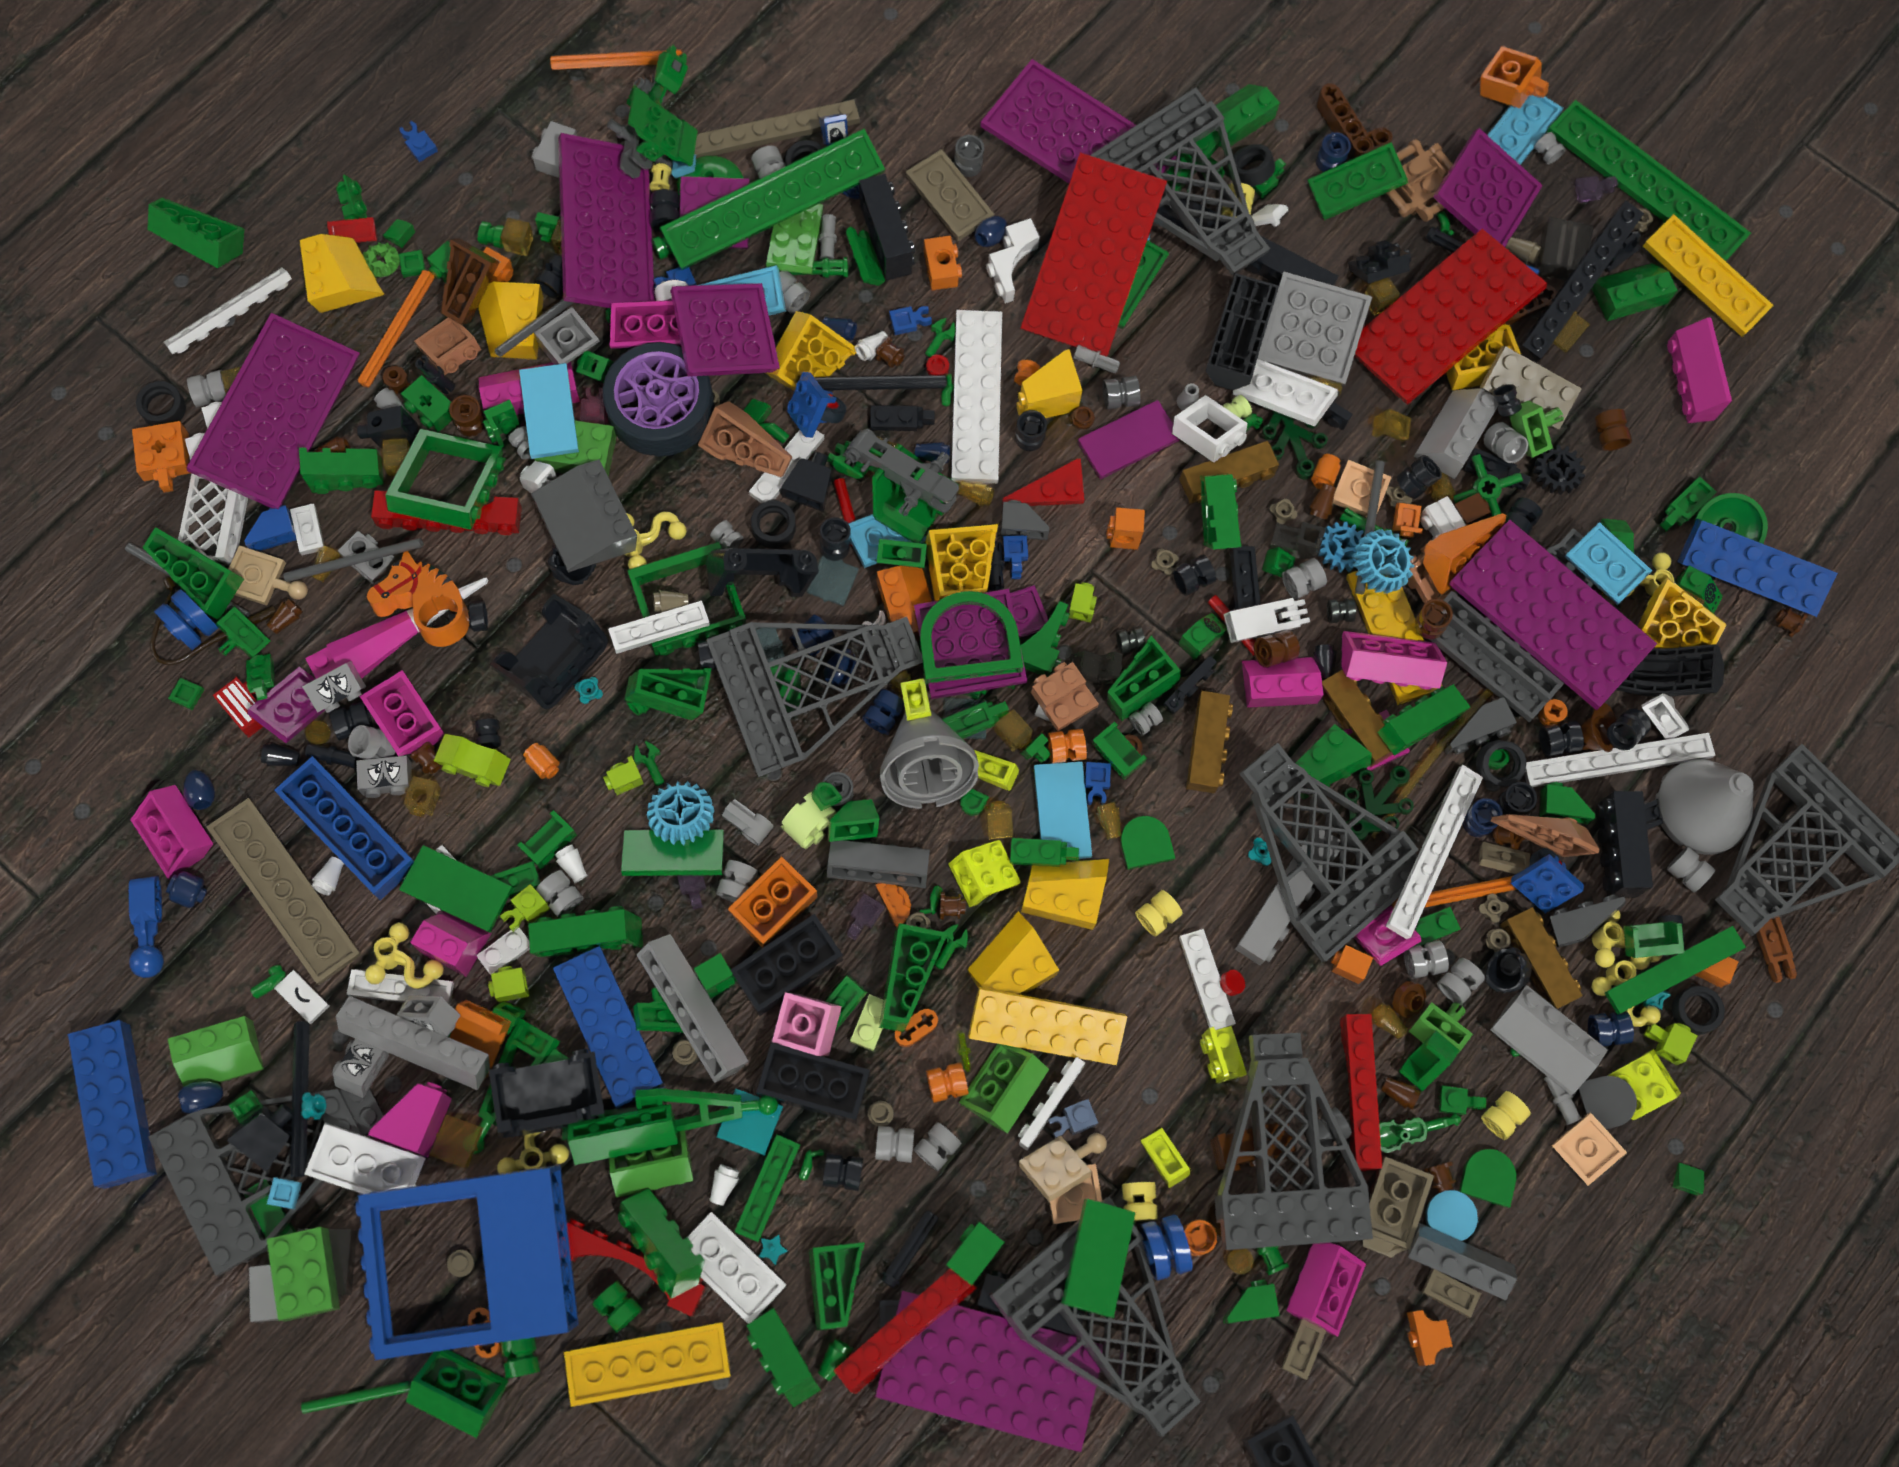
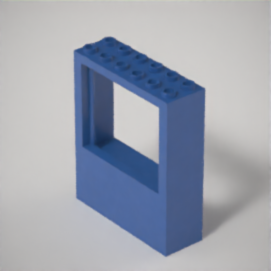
M561 1165L380 1190L358 1195L359 1200L356 1202V1213L361 1219V1228H359L358 1236L364 1248L361 1265L363 1271H366L367 1282L364 1284V1294L366 1298H369L370 1309L367 1311V1322L372 1327L370 1351L374 1353L375 1360L567 1333L579 1325ZM477 1197L491 1322L393 1336L380 1211Z

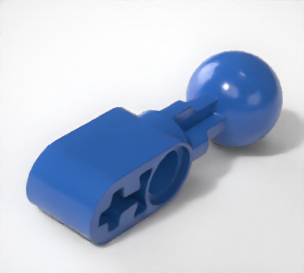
M158 876L131 879L129 881V917L131 924L134 926V935L138 938V948L131 954L129 966L132 972L141 978H150L157 975L164 964L162 953L154 947V937L158 933V923L162 920V888Z

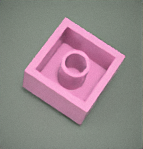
M785 992L772 1042L816 1056H829L842 1006L797 993Z

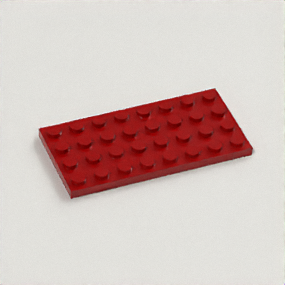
M1080 152L1021 325V330L1075 348L1081 345L1092 351H1101L1100 355L1108 357L1167 184L1166 180Z
M1482 228L1362 329L1354 357L1408 405L1545 290L1547 282Z

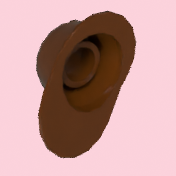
M1603 703L1598 710L1594 709L1592 717L1581 724L1580 727L1584 738L1583 750H1604L1608 753L1613 750V745H1611L1607 737V730L1616 720V716L1608 704Z

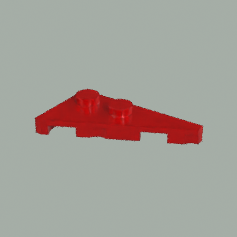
M1076 459L1002 498V507L1003 502L1018 500L1022 503H1027L1029 506L1084 504L1081 459Z

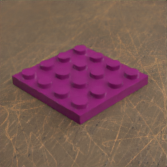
M1478 128L1470 136L1433 198L1474 234L1483 228L1505 247L1543 185Z
M762 283L672 286L670 291L687 377L770 373L780 368Z
M1009 589L984 593L1003 603L1015 619ZM938 601L914 605L919 637L925 616ZM977 605L954 607L945 612L933 628L931 639L936 668L1009 660L1005 629L998 617L984 607ZM1023 662V671L1019 673L928 683L931 699L1024 684L1027 683V677Z

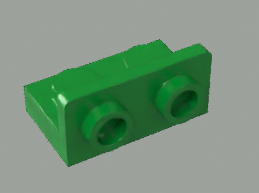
M510 400L484 411L486 420L483 423L492 443L497 441L500 447H504L500 434L511 433L516 427L520 426Z

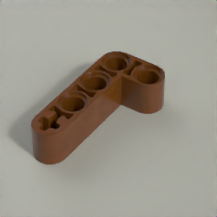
M1329 83L1322 87L1317 100V107L1332 132L1344 134L1351 142V149L1348 154L1350 160L1392 141L1393 135L1387 128L1381 127L1367 133L1337 85Z

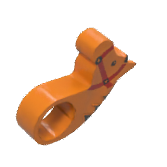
M408 551L403 552L401 561L391 565L392 569L388 577L370 588L367 593V599L374 613L379 617L389 616L398 608L408 609L413 607L415 624L423 639L430 645L437 647L452 645L462 639L468 631V610L455 583L436 567L425 562L414 561ZM450 609V611L457 612L455 618L443 627H426L428 621L441 610Z

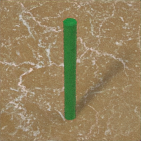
M405 1381L303 1402L301 1404L302 1413L305 1414L406 1393L410 1390L411 1382Z

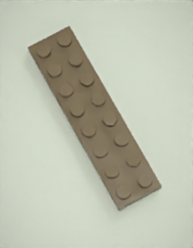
M247 798L206 827L316 984H322L362 955L250 798Z

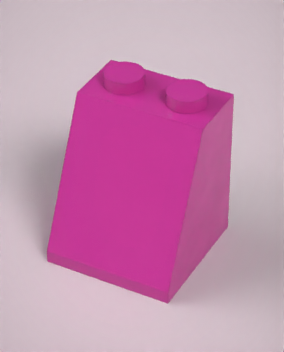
M443 911L423 920L410 943L424 956L432 960H438L445 967L467 977L477 960L476 955L482 951L492 933Z
M427 1082L426 1086L417 1084L370 1129L368 1135L428 1158L452 1098L446 1095L447 1090L442 1089V1087L430 1082Z

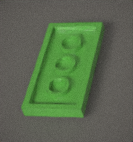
M823 204L811 207L773 226L766 268L777 265L780 271L812 274L823 215Z

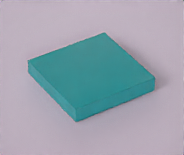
M736 1088L733 1093L734 1095H741L742 1101L759 1100L760 1098ZM778 1105L777 1110L771 1115H764L760 1111H744L743 1118L722 1122L717 1138L765 1156L783 1106Z

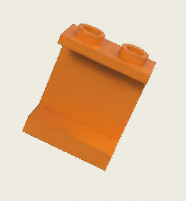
M468 1000L460 1002L455 1010L461 1016L457 1020L449 1038L489 1054L491 1070L511 1021Z

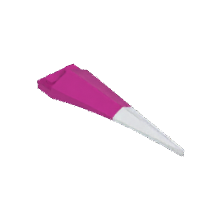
M483 578L459 588L463 600L487 584L488 579ZM413 608L326 645V648L305 658L315 678L317 679L349 661H352L361 679L365 677L389 655L420 632L414 621ZM449 609L439 611L438 614L428 621L427 626Z

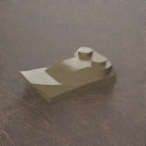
M1383 1157L1382 1169L1377 1170V1177L1369 1199L1373 1239L1363 1240V1247L1392 1258L1402 1251L1410 1250L1434 1175L1388 1157Z

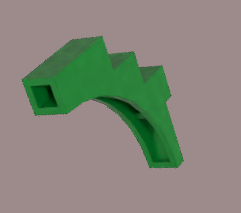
M1059 601L1052 616L1040 631L1020 645L1026 670L1039 675L1045 674L1049 677L1054 672V668L1061 664L1062 660L1058 659L1060 651L1054 648H1057L1062 636L1058 634L1061 626H1066L1070 613H1067L1068 604ZM1016 685L1006 686V687H1009V688H1011V689H1014ZM987 690L963 695L979 700L981 694L986 695Z

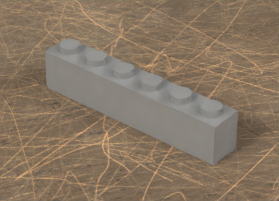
M1315 830L1314 842L1324 844L1325 831ZM1331 834L1330 845L1338 846L1341 840ZM1301 845L1300 847L1307 854V846ZM1314 847L1313 860L1323 861L1324 848ZM1330 849L1329 860L1333 862L1340 850ZM1294 858L1285 870L1286 875L1297 867V862ZM1314 864L1322 874L1323 865ZM1303 870L1288 881L1299 915L1303 910L1299 907L1303 900L1308 901L1315 891L1312 888L1314 883ZM1277 882L1235 950L1258 965H1261L1265 960L1270 962L1277 951L1273 948L1278 940L1282 942L1290 930L1286 927L1290 922V917L1279 882Z
M671 934L648 942L636 955L714 1083L737 1073L749 1061Z
M351 996L348 997L336 1015L339 1032L478 1090L490 1070L489 1054Z

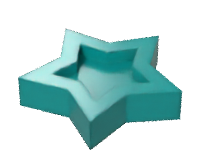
M1663 991L1645 1000L1643 1007L1656 1006L1662 1010L1663 1001L1671 994Z
M780 1235L772 1240L761 1238L763 1250L758 1258H769L776 1265L779 1256L788 1252L780 1244Z

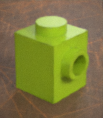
M512 966L497 969V973L491 974L492 981L488 982L491 997L495 996L499 1003L529 997L526 973L522 967L513 969Z

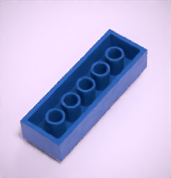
M1696 519L1677 562L1685 566L1690 565L1703 573L1816 617L1838 574L1700 519Z
M313 756L274 789L379 900L383 899L407 876L414 861Z
M598 946L554 967L553 970L591 1052H595L597 1067L615 1106L621 1109L636 1102V1090L665 1088L640 1031L636 1030L635 1019L601 947Z
M118 1020L68 1034L94 1187L107 1189L157 1175L152 1144L148 1138L150 1133L130 1025Z

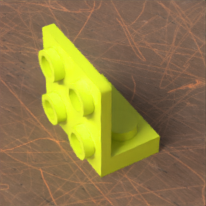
M1000 840L963 851L949 863V867L969 907L978 905L991 894L1021 883L1013 865L1010 864V859Z
M1232 1026L1215 1030L1214 1027L1208 1028L1202 1034L1200 1045L1203 1053L1208 1054L1210 1061L1208 1071L1211 1078H1215L1218 1084L1246 1076L1247 1072Z
M1654 1049L1607 1075L1623 1079L1634 1090L1637 1106L1631 1118L1632 1120H1636L1678 1098L1681 1094Z

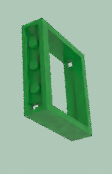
M420 429L385 494L388 511L471 530L476 519L481 517L483 505L489 501L490 490L492 487L495 488L499 472L504 470L503 464L506 458L503 457L502 447ZM430 451L486 463L465 507L408 494Z
M720 542L628 570L642 617H649L650 614L640 585L706 565V559L710 552L721 548ZM734 583L726 585V589L736 617L651 643L655 656L671 654L674 652V649L681 647H693L697 644L698 640L709 639L747 624Z

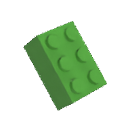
M575 420L579 452L534 459L535 461L551 465L555 473L561 474L568 472L576 466L600 459L609 477L616 443L614 427Z
M318 1227L267 1239L278 1321H290L340 1309L330 1236L327 1228Z

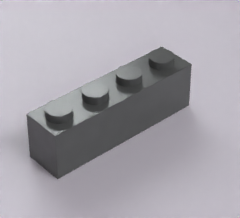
M848 840L834 841L830 843L827 878L926 888L930 850L919 847H899L893 844L880 845L871 842L862 843Z
M1418 1223L1410 1250H1408V1258L1507 1300L1517 1280L1515 1264Z

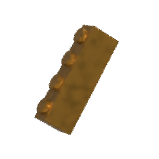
M1265 441L1228 454L1215 462L1208 461L1182 471L1179 480L1190 504L1194 502L1201 503L1200 476L1233 474V478L1237 481V487L1246 488L1253 484L1254 481L1260 479L1265 481L1272 478L1277 471L1279 463L1269 442Z
M1341 670L1322 681V699L1344 730L1351 728L1353 733L1349 735L1372 753L1370 767H1373L1393 755L1377 733L1384 726L1382 723L1384 720L1379 713H1375L1368 696L1365 693L1362 694L1359 690L1357 681L1346 677L1344 671Z
M1201 691L1198 697L1186 789L1215 794L1218 787L1223 785L1224 772H1221V764H1225L1227 758V749H1223L1224 740L1228 741L1230 727L1226 725L1227 718H1231L1233 704L1229 703L1230 695Z
M1533 907L1500 924L1502 929L1508 933L1512 947H1516L1522 953H1525L1530 963H1532L1530 979L1542 998L1558 1009L1583 996L1579 982L1572 978L1568 971L1567 961L1563 956L1559 955L1555 948L1556 942L1554 938L1546 932L1541 915L1535 912Z

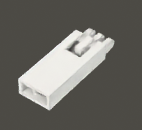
M1293 598L1225 613L1224 618L1231 643L1271 635L1284 630H1294L1303 624L1310 623L1309 618H1300V615L1308 613L1307 608L1298 610V606L1306 604L1305 599L1294 601ZM1282 612L1278 614L1279 620L1286 618L1287 621L1278 623L1275 613Z

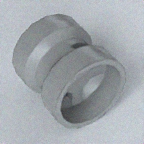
M1552 132L1544 135L1534 145L1536 151L1544 155L1543 159L1547 164L1558 160L1566 151L1562 144L1556 142V137Z
M522 426L514 430L508 440L513 447L517 448L518 455L524 460L531 458L527 427Z
M727 520L719 523L710 534V537L715 542H720L721 548L737 549L744 539L738 531L735 532L733 530V526Z
M1151 702L1142 706L1140 712H1134L1129 716L1131 724L1141 735L1149 732L1151 726H1157L1163 721L1161 713Z

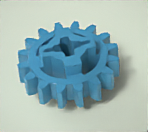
M1335 522L1333 527L1327 526L1325 531L1321 533L1320 541L1317 543V547L1321 549L1318 552V556L1325 557L1322 563L1326 564L1329 562L1331 564L1330 570L1336 566L1339 573L1344 568L1348 572L1352 571V565L1356 562L1352 558L1354 553H1356L1354 547L1359 544L1358 541L1362 538L1361 535L1364 532L1363 530L1355 531V524L1349 528L1347 522H1344L1342 527H1340L1338 522Z

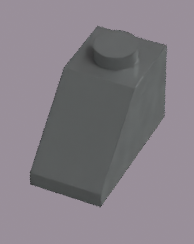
M1018 500L1003 502L1001 537L1027 536V539H1048L1049 526L1027 503H1022Z

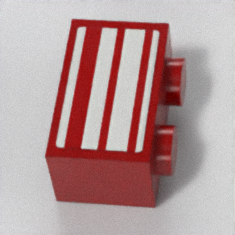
M236 677L217 691L213 697L249 738L264 726L247 714L248 708L257 702L252 696L255 692L250 693L247 681L242 684Z

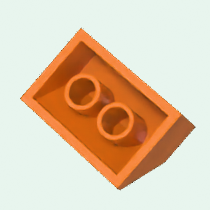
M896 566L877 571V585L889 623L907 617L916 641L920 640L914 605L932 602L923 569Z
M781 856L728 908V911L745 931L764 948L773 942L818 897L817 890Z

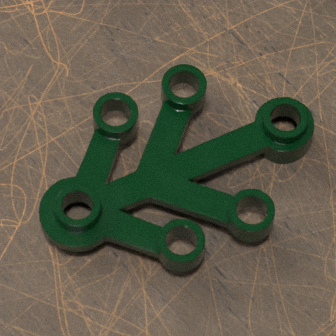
M1271 410L1273 416L1269 424L1264 426L1261 433L1262 437L1265 440H1272L1277 432L1276 427L1282 419L1285 428L1276 445L1271 447L1273 451L1278 450L1280 452V455H1275L1277 461L1283 457L1284 448L1290 440L1298 461L1295 468L1297 477L1302 480L1310 479L1314 473L1315 465L1311 460L1307 459L1300 438L1312 443L1315 448L1322 449L1327 444V436L1323 433L1314 434L1294 424L1292 417ZM1318 422L1316 426H1312L1305 423V425L1310 429L1316 428L1319 424ZM1271 430L1273 434L1268 435L1265 431ZM1320 438L1324 443H1318L1316 439ZM1302 465H1307L1310 469L1305 470Z
M1404 766L1394 767L1390 772L1388 783L1375 799L1372 788L1374 775L1370 770L1361 771L1358 781L1362 785L1366 810L1375 816L1396 813L1410 814L1414 808V803L1411 799L1404 798L1399 803L1384 804L1397 787H1403L1408 783L1410 778L1409 770ZM1396 772H1403L1405 776L1398 777ZM1367 775L1370 777V780L1364 781L1362 776ZM1348 788L1345 791L1344 797L1357 804L1359 791L1356 788ZM1354 793L1356 798L1350 799L1347 794ZM1402 804H1408L1410 809H1403ZM1349 809L1348 811L1350 819L1346 823L1351 821L1356 816V814ZM1389 816L1385 819L1386 823L1389 821L1396 824L1394 828L1398 829L1399 820L1396 817ZM1363 818L1355 824L1361 827L1360 831H1355L1353 826L1351 827V830L1359 840L1365 839L1368 833L1383 831Z

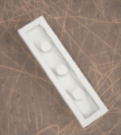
M799 430L784 448L792 456L784 476L779 477L764 472L749 490V495L761 504L766 501L775 500L782 492V485L801 458L808 460L823 442L824 435L816 430L814 437L809 438L805 437Z
M702 601L612 627L608 630L617 654L710 625Z
M1204 929L1181 935L1179 940L1209 1028L1214 1027L1215 1030L1235 1025L1236 1023L1226 993L1220 984V976Z
M351 969L347 990L348 996L405 1003L409 995L442 997L448 1004H451L454 987L453 981L435 979L429 986L415 989L407 985L403 975L386 974L385 979L375 985L370 984L365 979L366 971Z
M1076 1057L1073 1063L1071 1061L1066 1063L1061 1071L1064 1077L1058 1084L1055 1081L1047 1092V1095L1050 1096L1045 1105L1040 1102L1032 1114L1036 1117L1031 1125L1026 1123L1019 1133L1018 1137L1021 1138L1019 1145L1028 1151L1083 1069L1084 1061Z

